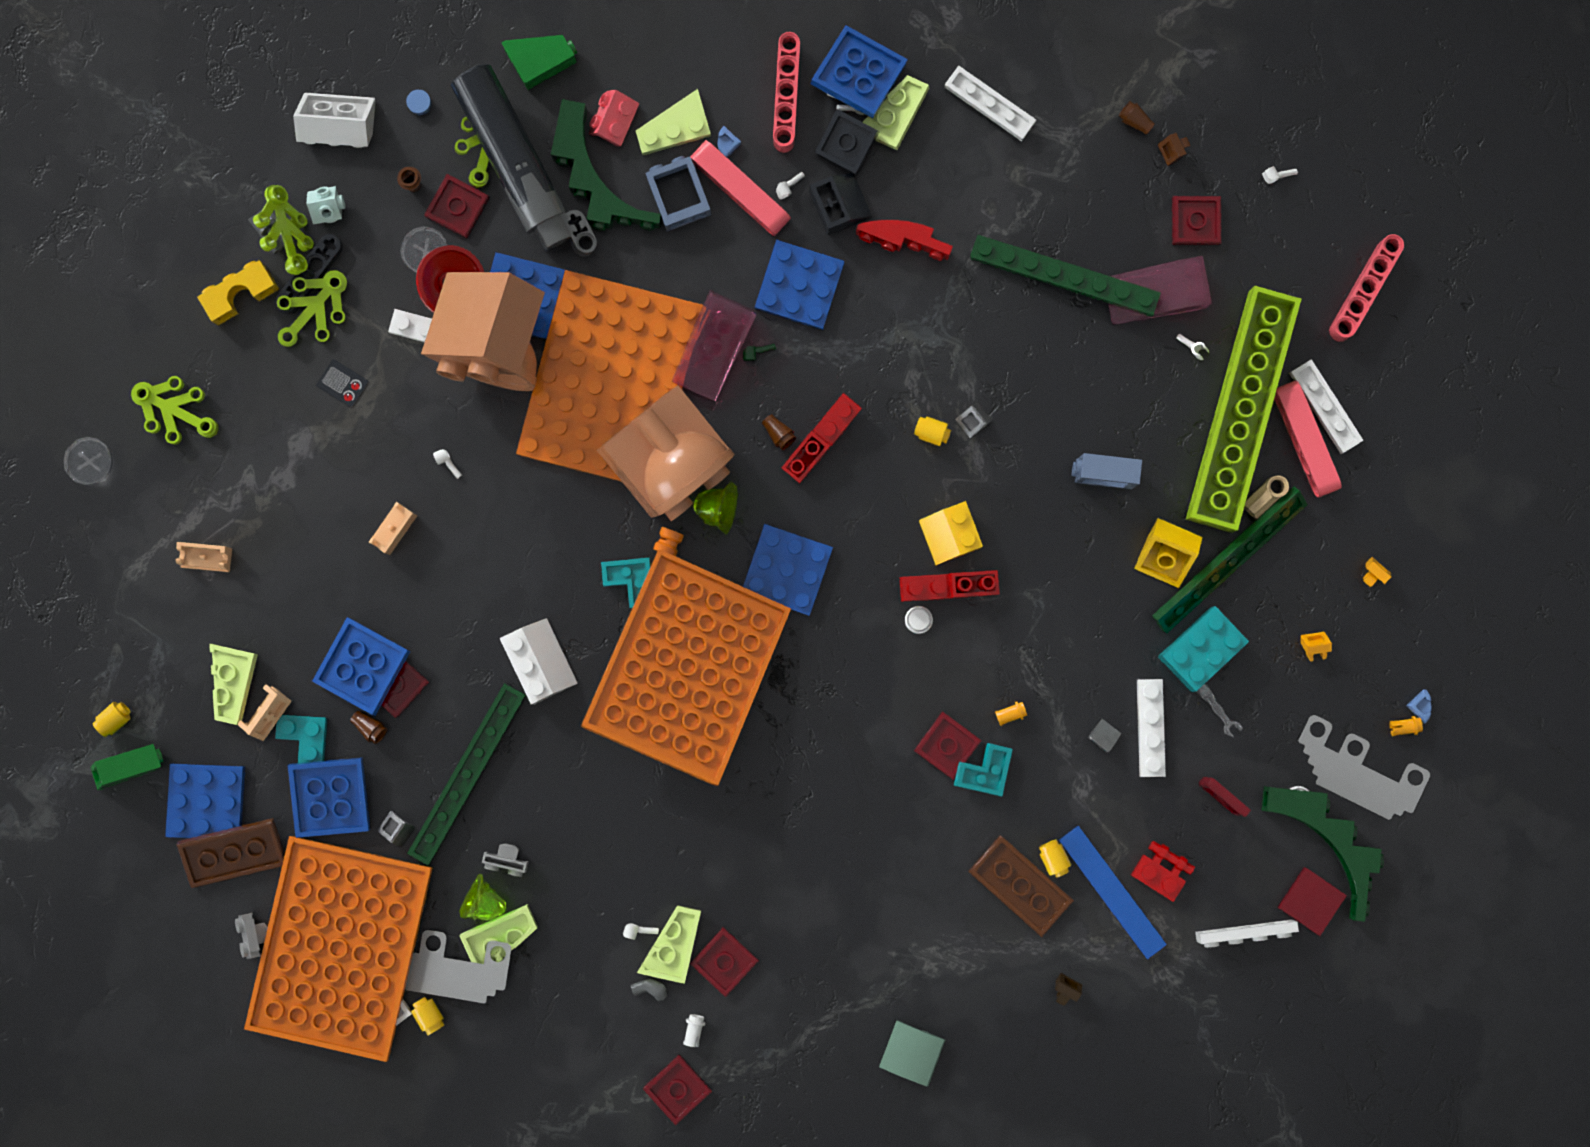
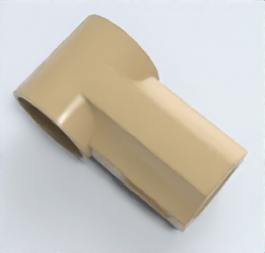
M1273 476L1266 479L1263 485L1246 500L1244 509L1252 517L1258 519L1280 497L1288 492L1289 483L1287 479L1283 476ZM1274 480L1278 481L1281 485V490L1278 494L1272 492L1270 487Z

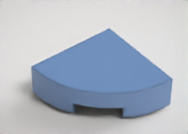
M725 126L721 128L718 135V150L728 158L741 145V141Z
M1423 689L1406 705L1417 718H1421L1423 724L1431 716V697L1426 689Z

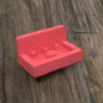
M610 90L601 96L599 100L600 107L589 123L591 128L588 134L599 136L619 147L624 141L639 103L617 90Z

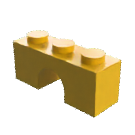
M260 260L247 263L242 271L225 276L223 282L216 286L211 285L202 291L203 294L197 297L213 323L219 326L239 314L233 301L235 295L241 290H249L258 301L280 290L266 265Z

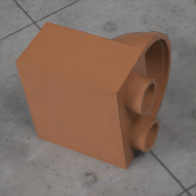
M447 272L421 354L438 362L436 373L445 378L463 382L467 376L505 389L532 391L537 382L535 377L537 363L530 339L545 292L510 272Z
M678 385L597 449V452L651 518L665 513L670 521L677 518L693 504L688 495L702 484L707 490H710L730 473L725 464L735 455Z

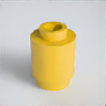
M920 417L914 435L919 436L920 440L941 446L942 442L947 444L951 430L947 429L948 424L930 417Z
M112 702L96 717L93 726L104 737L113 735L131 719L129 715L131 711L122 702L119 704Z
M1057 839L1039 847L1041 851L1040 857L1049 875L1055 874V877L1058 878L1069 872L1068 868L1071 866V863L1062 844H1059Z
M424 997L412 1004L415 1009L411 1013L422 1032L425 1031L427 1035H430L445 1025L442 1021L444 1018L432 998L427 1000Z

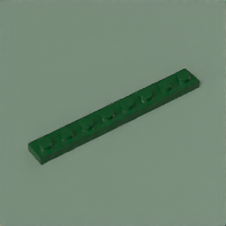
M977 235L970 255L971 260L1153 317L1161 292L981 235Z
M1293 486L1202 571L1195 575L1166 604L1160 607L1152 615L1160 629L1166 634L1172 630L1308 504L1301 491Z
M506 683L503 684L410 847L408 855L428 866L431 864L525 699L526 695Z

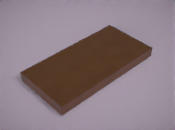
M274 818L181 840L176 844L191 888L281 867L285 856Z
M1001 835L968 871L1041 937L1044 936L1074 901Z

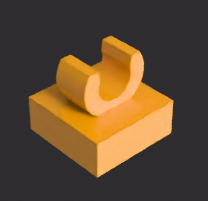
M1373 557L1365 563L1366 569L1369 572L1363 577V581L1368 586H1373L1378 579L1385 584L1391 578V572Z
M1325 632L1301 635V645L1306 651L1310 662L1313 661L1314 654L1320 653L1322 659H1326L1327 652H1332V643Z

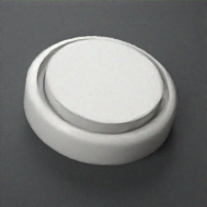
M923 606L911 608L905 616L907 628L916 634L927 632L933 623L931 612Z

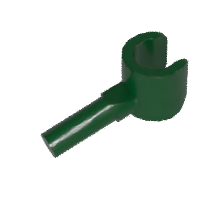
M775 344L762 347L748 346L743 351V361H756V353L774 350L776 346Z

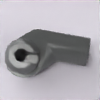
M648 978L631 985L634 996L647 992L658 1001H662L667 997L665 985L654 978Z

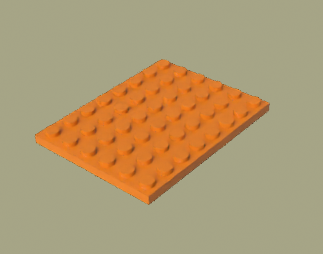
M565 270L538 369L537 382L532 392L516 454L621 481L597 452V449L677 385L683 390L704 305Z
M658 549L581 727L717 787L791 608Z
M289 836L244 1029L379 1061H389L397 1026L396 1023L399 1018L401 1001L404 996L433 867Z

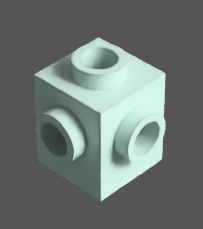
M336 186L329 188L320 187L317 190L307 192V207L313 224L333 223L342 219V209H345L343 195H338Z

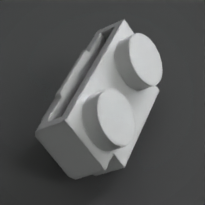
M507 843L499 845L497 854L484 852L482 859L485 869L499 871V867L509 869L508 874L522 877L523 873L527 872L529 861L518 860L519 848Z
M253 913L239 915L235 919L236 930L238 933H242L243 943H240V952L242 957H246V959L261 956L259 954V944L265 942L268 929L265 923H254Z

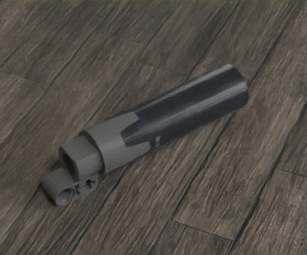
M491 65L475 66L454 78L450 86L526 232L535 231L545 251L554 249L569 241L574 252L580 257L591 255L597 245L592 229L582 212L571 210L567 213ZM571 218L573 221L578 220L577 229L575 225H569ZM581 239L588 240L591 248L588 250L582 249L579 246V241Z

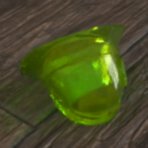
M730 481L724 489H710L700 492L694 501L695 513L705 524L716 526L722 532L728 534L737 506V486Z
M478 874L459 910L460 917L473 920H491L505 912L506 902L489 886V883L484 880L483 875Z

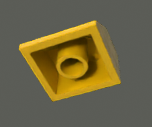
M966 501L919 520L935 565L974 552L983 547Z
M1158 518L1147 537L1135 569L1179 588L1199 554L1202 537Z

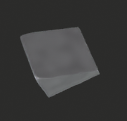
M978 402L970 406L955 419L969 438L992 421Z
M1101 719L1087 738L1106 753H1109L1121 733Z
M390 811L377 831L392 844L402 847L415 827L393 811Z

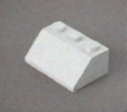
M304 93L293 116L296 142H305L306 144L323 143L331 146L350 145L356 148L368 147L373 135L375 98Z
M547 618L522 627L500 638L531 704L535 705L578 684Z

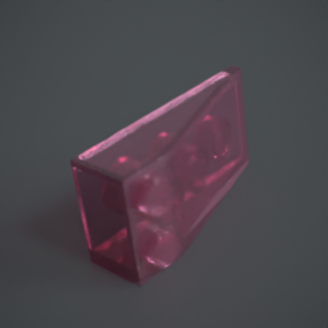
M1203 256L1177 260L1111 276L1161 292L1153 317L1108 303L1112 325L1206 309L1212 303Z
M710 290L698 315L672 382L716 401L756 317L754 310Z

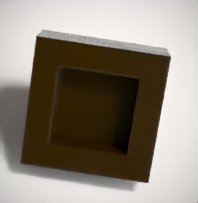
M1060 973L1055 985V990L1058 991L1056 1002L1063 1006L1067 1004L1069 999L1077 1002L1082 994V984Z

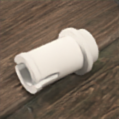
M690 1014L689 1018L686 1019L688 1026L683 1044L690 1047H699L702 1026H705L704 1017Z

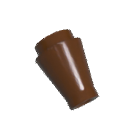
M1129 101L1118 115L1122 119L1121 122L1143 132L1145 135L1149 133L1155 124L1137 102L1134 104Z
M405 167L400 170L397 176L400 187L411 192H418L421 189L420 172L414 167Z
M773 414L763 420L762 425L767 430L776 447L785 450L796 440L794 431L775 418Z
M361 711L354 713L350 719V722L355 725L369 743H379L387 733V728L384 727L383 722L363 714Z

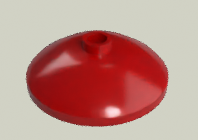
M454 245L442 246L430 251L421 261L416 274V286L422 302L433 313L447 272H484L481 263L470 251Z

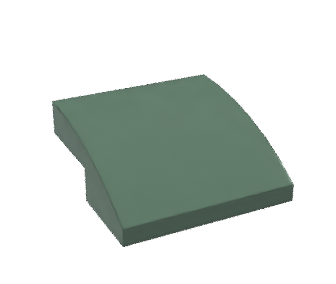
M896 1021L879 1067L913 1082L929 1086L946 1040L901 1021Z

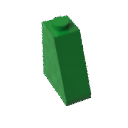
M563 35L505 40L501 43L527 90L577 63L575 54L578 52L572 41L569 40L567 42Z
M154 744L96 761L90 769L97 790H101L158 770L161 767L160 763L163 762V758L159 748L155 749Z

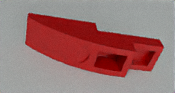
M870 221L858 224L856 228V234L859 235V239L867 243H872L873 241L880 243L883 249L891 252L895 250L900 251L903 243H905L913 251H926L930 253V257L942 261L943 259L948 260L953 247L931 238L934 228L909 221Z
M843 393L781 468L797 482L801 483L845 432L849 424L862 410V407Z
M998 570L899 578L901 602L1000 594Z

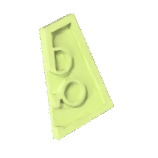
M907 75L887 95L874 118L872 119L868 116L863 121V123L880 132L875 141L898 150L929 90L928 84Z
M698 89L636 130L642 155L711 137Z
M677 905L637 973L685 984L701 910Z

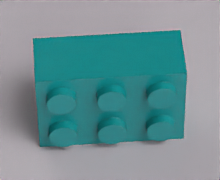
M1214 606L1203 613L1158 658L1190 692H1196L1249 641Z

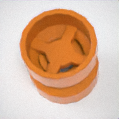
M661 527L660 539L655 543L653 550L658 551L660 549L676 556L678 552L677 545L682 542L684 535Z

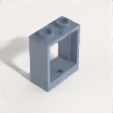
M677 157L671 161V164L653 166L646 173L666 231L711 215L709 204L691 157ZM688 168L701 203L667 215L655 180Z
M1083 453L1076 459V462H1073L1072 476L1075 477V483L1133 489L1140 484L1142 460Z

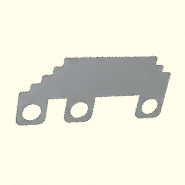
M1312 715L1308 719L1298 741L1305 745L1303 752L1310 756L1308 763L1314 766L1312 773L1318 776L1316 780L1317 785L1388 820L1392 818L1393 814L1401 816L1404 811L1414 812L1430 778L1428 770L1410 763L1407 765L1398 783L1361 765L1370 747L1367 740L1355 734H1349L1339 753L1324 746L1332 730V724L1316 715ZM1314 722L1324 724L1325 734L1322 737H1314L1310 733V726ZM1353 740H1357L1363 745V751L1358 756L1351 755L1347 750L1348 744ZM1412 770L1420 771L1423 774L1422 783L1417 786L1410 784L1408 781L1409 772Z
M432 930L423 932L419 953L413 952L406 990L486 1003L487 996H495L496 990L505 989L511 954V946L508 943L488 942L484 964L444 958L446 935L443 932ZM435 935L439 937L441 946L437 951L427 949L426 940L429 936ZM495 946H501L505 950L506 956L501 962L493 961L490 956V952Z

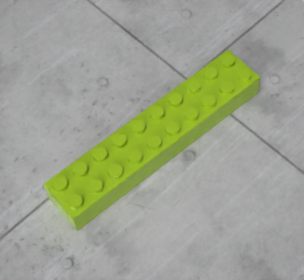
M1254 286L1248 292L1185 520L1230 533L1238 531L1301 303L1300 298Z

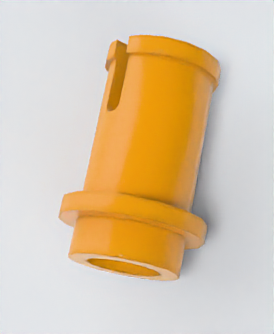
M1015 702L1013 706L995 711L1000 726L1019 718L1023 720V717L1028 716L1023 702Z
M1411 716V719L1390 721L1389 723L1390 729H1393V731H1390L1392 736L1410 733L1418 735V732L1423 731L1421 718H1416L1415 716Z

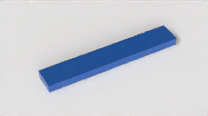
M1076 826L1058 840L1146 959H1149L1167 945L1079 826Z

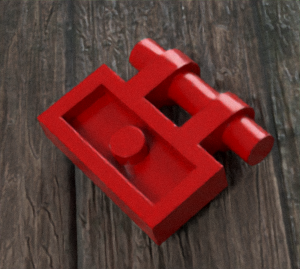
M1152 841L1148 849L1155 853L1154 857L1150 859L1143 855L1131 876L1174 902L1186 883L1178 875L1182 870L1191 875L1195 867L1188 863V859L1182 855L1179 857L1169 851V847L1166 845H1160ZM1162 859L1174 865L1171 871L1160 865Z

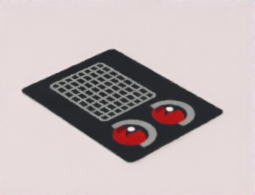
M332 359L316 386L347 406L353 407L367 385L368 380Z

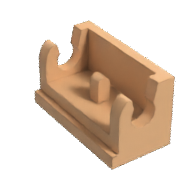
M396 502L369 543L378 547L382 552L391 555L417 515Z
M177 542L176 549L180 551V557L176 558V564L181 565V568L230 572L232 548Z
M267 684L263 689L269 694L258 707L250 721L244 723L240 720L238 726L246 731L248 735L262 741L265 740L291 703V700L279 690Z

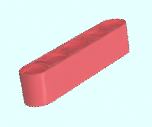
M793 32L782 34L778 43L773 143L776 150L782 153L791 151L795 144L800 39ZM787 42H792L795 44V48L787 50L783 45ZM790 65L794 70L791 73H785L782 71V68ZM788 88L793 93L786 97L781 95L780 92ZM782 112H789L792 116L788 120H783L779 115ZM781 135H787L790 137V141L783 144L778 141V138Z
M707 140L690 156L693 164L771 235L775 236L791 219L781 206Z
M1390 234L1376 246L1330 326V335L1335 341L1343 342L1357 331L1403 251L1404 241L1400 236ZM1386 243H1391L1395 251L1389 252L1386 248ZM1374 263L1382 266V273L1375 270ZM1363 283L1371 287V293H1366L1363 290ZM1352 303L1359 307V314L1351 311L1350 305ZM1339 324H1344L1347 327V334H1342L1339 331Z
M1295 380L1277 387L1274 400L1313 493L1319 498L1341 489L1340 478L1301 385Z

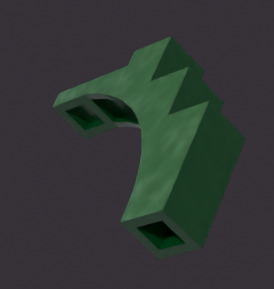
M562 99L551 157L553 161H556L557 165L570 167V164L573 165L569 189L577 198L587 199L588 196L591 197L587 214V222L589 225H592L591 228L599 231H605L606 228L612 229L613 222L616 220L617 224L623 226H631L632 223L640 225V228L645 230L661 229V214L635 209L614 195L601 181L587 153L585 125L588 110L586 104Z
M1264 786L1262 811L1283 814L1302 822L1320 835L1332 848L1349 882L1351 891L1349 919L1365 922L1366 916L1370 912V903L1367 901L1368 892L1372 889V878L1369 875L1370 873H1380V868H1383L1384 855L1381 854L1382 849L1353 845V841L1357 837V827L1354 826L1355 821L1325 818L1326 813H1329L1330 799L1327 798L1328 793Z

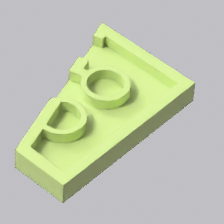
M210 644V652L213 658L211 674L214 675L215 688L213 690L214 719L238 725L240 720L242 721L258 654Z
M527 904L461 933L460 938L471 962L484 964L488 942L508 943L511 946V950H513L534 932L538 926ZM495 946L492 948L490 956L493 961L500 962L506 956V953L501 946Z

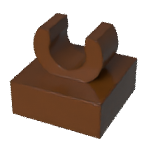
M1177 133L1167 136L1158 144L1168 166L1187 154L1185 148L1191 146L1187 137L1179 139Z

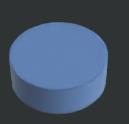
M423 90L412 91L406 100L409 110L415 115L426 114L432 105L429 95Z

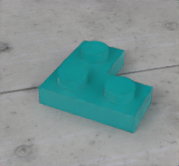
M650 558L601 562L603 586L627 585L629 608H633L651 567Z
M282 715L276 723L275 739L299 740L298 763L324 761L328 718Z
M987 743L982 767L959 762L954 786L1002 796L1013 749Z

